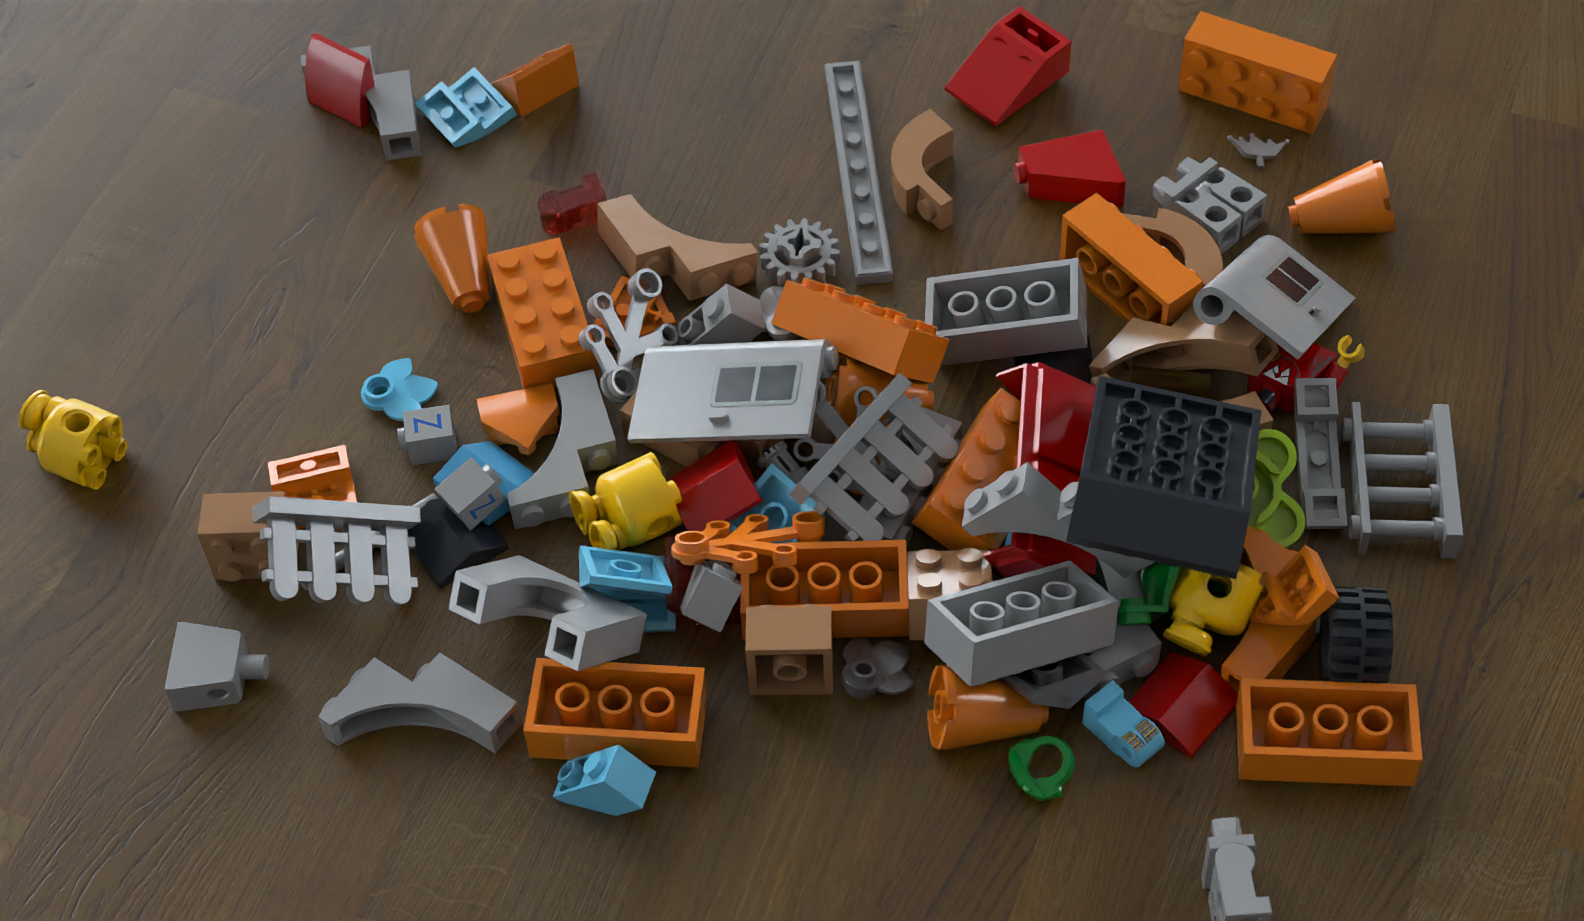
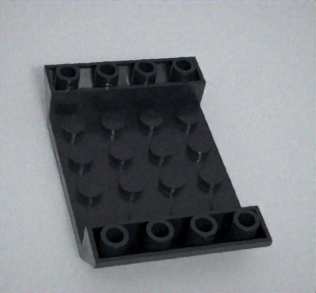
M1099 376L1094 392L1090 413L1091 419L1066 542L1086 548L1118 553L1127 557L1164 563L1173 567L1205 572L1214 576L1236 579L1251 512L1261 410Z

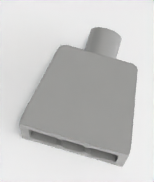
M178 622L164 690L173 711L236 704L242 700L245 680H266L268 678L269 658L268 655H250L243 633L238 630Z

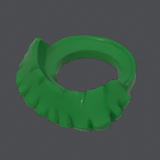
M1040 736L1032 741L1026 739L1020 743L1017 742L1015 747H1011L1008 757L1010 772L1013 773L1014 779H1017V784L1022 787L1025 793L1040 801L1045 799L1051 800V798L1056 799V796L1062 797V787L1071 778L1075 765L1071 748L1062 739L1055 736ZM1045 745L1058 747L1063 755V763L1060 770L1051 777L1034 779L1028 769L1034 753Z

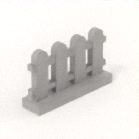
M901 373L891 381L789 494L800 506L810 496L817 503L813 508L814 511L820 516L826 511L848 531L844 537L847 541H855L856 539L858 541L881 540L884 535V529L875 519L879 513L883 511L891 518L902 516L909 507L908 498L900 491L907 483L916 490L927 488L934 478L932 469L925 463L932 455L939 462L945 463L952 460L958 453V444L950 436L954 429L947 423L941 428L919 408L923 403L922 400L917 396L910 400L904 394L905 390L912 383ZM884 414L893 420L887 428L879 421ZM900 427L924 448L918 455L894 435ZM859 441L868 447L862 455L854 449ZM875 455L899 475L893 483L869 463ZM834 469L843 475L837 483L828 476ZM850 483L874 503L868 511L844 491Z
M268 496L252 507L253 523L267 524V528L264 527L260 530V540L268 541L269 569L262 571V582H270V592L279 601H287L294 597L298 592V584H308L310 597L318 603H325L336 595L337 586H346L348 599L356 605H362L370 601L374 596V588H384V598L387 603L398 607L407 603L411 598V590L418 587L417 577H410L409 549L415 547V537H408V530L421 523L420 507ZM295 526H305V530H297ZM333 528L343 529V532H334ZM371 531H380V535L371 534ZM296 542L306 543L307 571L297 570ZM334 545H344L345 573H336ZM372 547L381 548L383 575H373Z

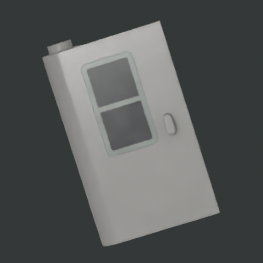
M1265 235L1257 239L1196 294L1193 300V308L1197 317L1210 325L1223 323L1237 311L1292 356L1299 359L1356 297L1283 240L1276 236Z
M828 339L648 347L643 357L627 440L629 443L810 438L820 378H830L833 370H837L839 364L838 350L836 346L831 345Z

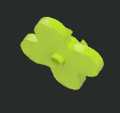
M1273 429L1259 430L1248 525L1254 529L1266 532L1273 541L1288 549L1298 541L1305 528V516L1302 508L1294 499L1281 490L1283 482L1288 478L1296 465L1297 453L1293 442L1284 433Z

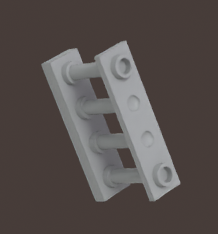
M1352 402L1349 418H1342L1341 440L1348 442L1354 508V515H1350L1349 538L1356 540L1357 556H1366L1370 536L1430 537L1433 542L1439 543L1440 558L1457 559L1463 538V527L1449 404H1433L1429 420H1423L1422 424L1362 422L1360 402ZM1363 438L1421 439L1423 444H1428L1429 452H1426L1425 456L1365 454ZM1366 470L1425 472L1426 476H1432V484L1429 485V488L1367 486ZM1369 503L1428 504L1429 508H1435L1436 517H1433L1432 521L1370 520Z

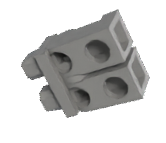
M1187 157L1176 169L1178 182L1175 183L1168 177L1162 176L1153 185L1152 197L1163 205V209L1180 213L1201 225L1215 240L1221 254L1237 243L1239 236L1243 238L1265 220L1267 194L1227 169L1218 167V162L1210 157L1201 164Z
M1237 817L1213 819L1211 823L1212 837L1207 839L1201 875L1203 889H1210L1208 903L1211 920L1270 921L1272 910L1269 896L1256 897L1252 879L1255 865V841L1253 834H1242L1239 818Z

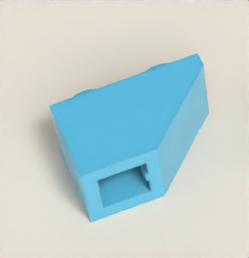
M616 745L568 760L558 773L557 779L559 782L553 797L560 802L614 816L622 815L643 808L656 771L620 745Z

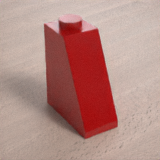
M1103 129L1019 147L1018 163L1013 164L1014 177L1018 185L1023 184L1028 198L1080 204L1097 193L1117 208L1124 206L1126 180Z

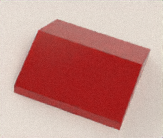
M729 440L668 479V481L672 480L680 491L682 501L676 504V507L688 531L702 532L706 529V524L711 521L722 520L730 523L763 502L736 440Z
M1171 652L1128 702L1143 717L1148 718L1157 726L1165 742L1192 759L1236 708L1238 693L1208 663Z

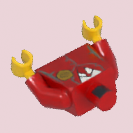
M1347 335L1341 338L1338 343V351L1341 355L1339 359L1338 354L1315 343L1299 359H1296L1276 343L1278 353L1258 376L1244 373L1248 377L1247 390L1249 393L1256 392L1269 414L1275 407L1294 414V382L1296 378H1336V389L1338 390L1350 372L1347 368L1349 364L1357 363L1363 359L1365 355L1364 346L1360 343L1355 352L1346 354V349L1352 342L1351 336Z

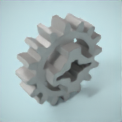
M803 218L799 225H795L792 219H788L787 227L783 228L775 224L774 234L765 233L764 243L759 244L761 270H766V278L768 280L777 278L778 286H784L786 280L802 284L804 277L824 284L826 283V275L834 276L836 274V265H840L839 240L833 238V230L831 228L822 231V224L819 221L813 226H809L807 218Z

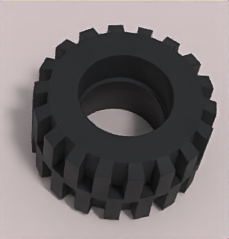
M1334 586L1339 598L1321 614L1319 664L1322 681L1387 684L1393 656V613L1386 590L1384 588Z

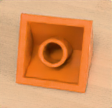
M570 43L548 51L494 81L491 85L522 118L579 85L574 48Z

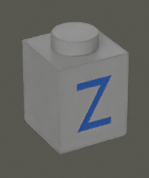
M450 405L403 411L404 427L397 428L398 441L401 452L408 451L411 465L450 460L457 452L455 426Z
M472 457L434 488L449 509L470 531L506 500V497L498 487L503 482L500 476L489 464L481 468Z

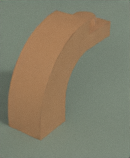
M931 109L911 120L896 137L891 151V187L897 205L906 216L918 209L920 215L925 220H930L937 228L943 230L952 224L953 199L926 172L935 164L953 155V129Z
M1163 208L1158 209L1157 218L1121 213L1132 223L1141 226L1146 234L1156 243L1166 247L1173 257L1185 267L1194 270L1203 281L1202 288L1223 271L1221 252L1215 240L1201 225L1187 216Z

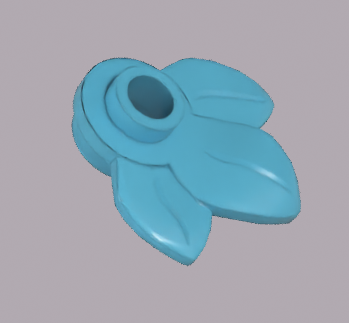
M398 359L383 366L380 374L372 375L365 380L361 389V399L367 408L376 411L383 410L389 418L403 421V411L422 409L420 405L426 403L435 395L438 389V382L427 377L412 375L411 359Z

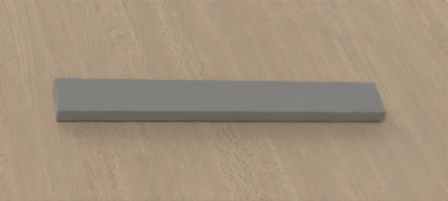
M860 61L825 64V76L856 286L893 282V269Z

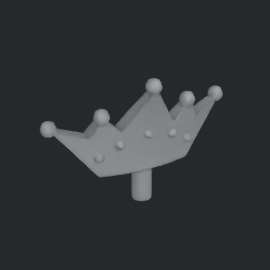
M1250 133L1249 142L1245 141L1243 137H1239V141L1234 139L1232 135L1227 137L1243 157L1256 159L1258 169L1264 168L1263 160L1274 159L1283 146L1290 142L1289 139H1285L1284 142L1275 144L1272 142V139H1267L1265 144L1255 137L1254 133Z

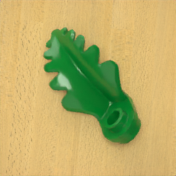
M1154 562L1151 566L1144 568L1140 575V584L1144 598L1120 599L1117 625L1151 624V615L1167 614L1170 595L1181 568L1159 562Z

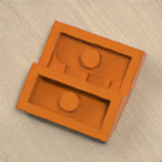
M345 445L268 463L273 492L284 491L286 497L358 502ZM296 526V528L302 529L305 528V526Z

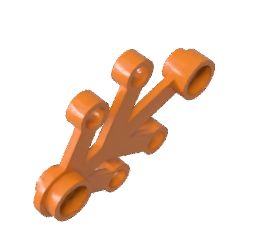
M815 511L799 512L792 517L791 527L769 530L768 516L752 514L746 516L745 522L732 533L729 522L722 520L711 521L706 524V529L702 532L686 531L675 536V543L671 546V554L685 565H698L703 563L705 559L733 563V571L738 574H751L758 570L757 554L772 556V564L777 567H791L797 564V547L791 544H774L772 542L797 538V542H821V537L825 534V516L823 514L820 516Z

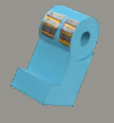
M1112 680L1085 701L1082 724L1117 756L1119 755L1130 766L1139 768L1164 747V738L1157 726L1148 718L1143 717L1123 697L1124 691Z

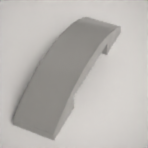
M1296 378L1294 382L1296 462L1300 502L1305 516V529H1347L1348 526L1345 488L1341 487L1336 425L1338 417L1336 378Z

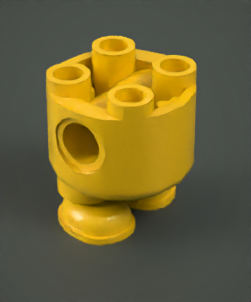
M38 390L25 401L20 410L19 426L24 430H30L26 439L27 449L37 453L38 461L46 471L79 485L90 487L94 490L99 489L106 479V468L112 460L120 461L127 451L128 441L122 438L123 427L121 417L82 400L71 398L66 400L59 396L52 398L46 391Z
M652 452L600 475L596 483V494L593 496L582 490L569 493V503L574 519L584 535L589 534L591 545L595 548L616 549L620 551L626 547L638 546L681 525L676 504L682 501L680 491L672 480L668 482L665 480L661 473L660 463Z
M1240 564L1236 579L1180 567L1181 571L1169 600V605L1174 610L1170 617L1173 623L1169 629L1167 628L1163 632L1162 636L1193 653L1206 657L1211 652L1212 638L1201 629L1206 628L1227 636L1240 635L1245 630L1254 607L1257 605L1264 590V587L1259 583L1262 574L1256 570ZM1212 580L1219 581L1225 588V598L1213 597L1207 589V582Z

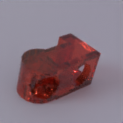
M596 172L582 176L583 184L563 191H547L538 198L537 208L541 227L544 231L550 234H560L597 223V203L607 201V198Z

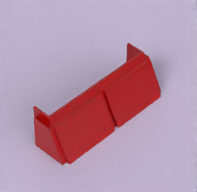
M1040 362L1031 365L1026 363L996 373V377L1021 401L1017 468L1028 462L1061 491L1070 483L1078 482L1096 386ZM1012 532L1011 545L983 553V557L1005 578L1066 561L1073 562L1089 577L1096 572V556L1064 541L1031 533Z

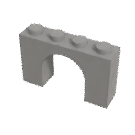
M520 555L457 570L448 610L478 624L510 616H535L552 620L545 656L576 671L638 653L647 613L597 590L582 588L579 582Z

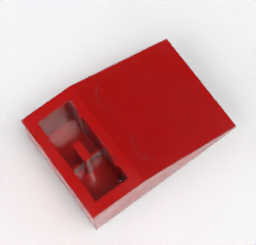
M1019 6L994 24L945 85L944 90L996 127L1070 72L1072 41Z

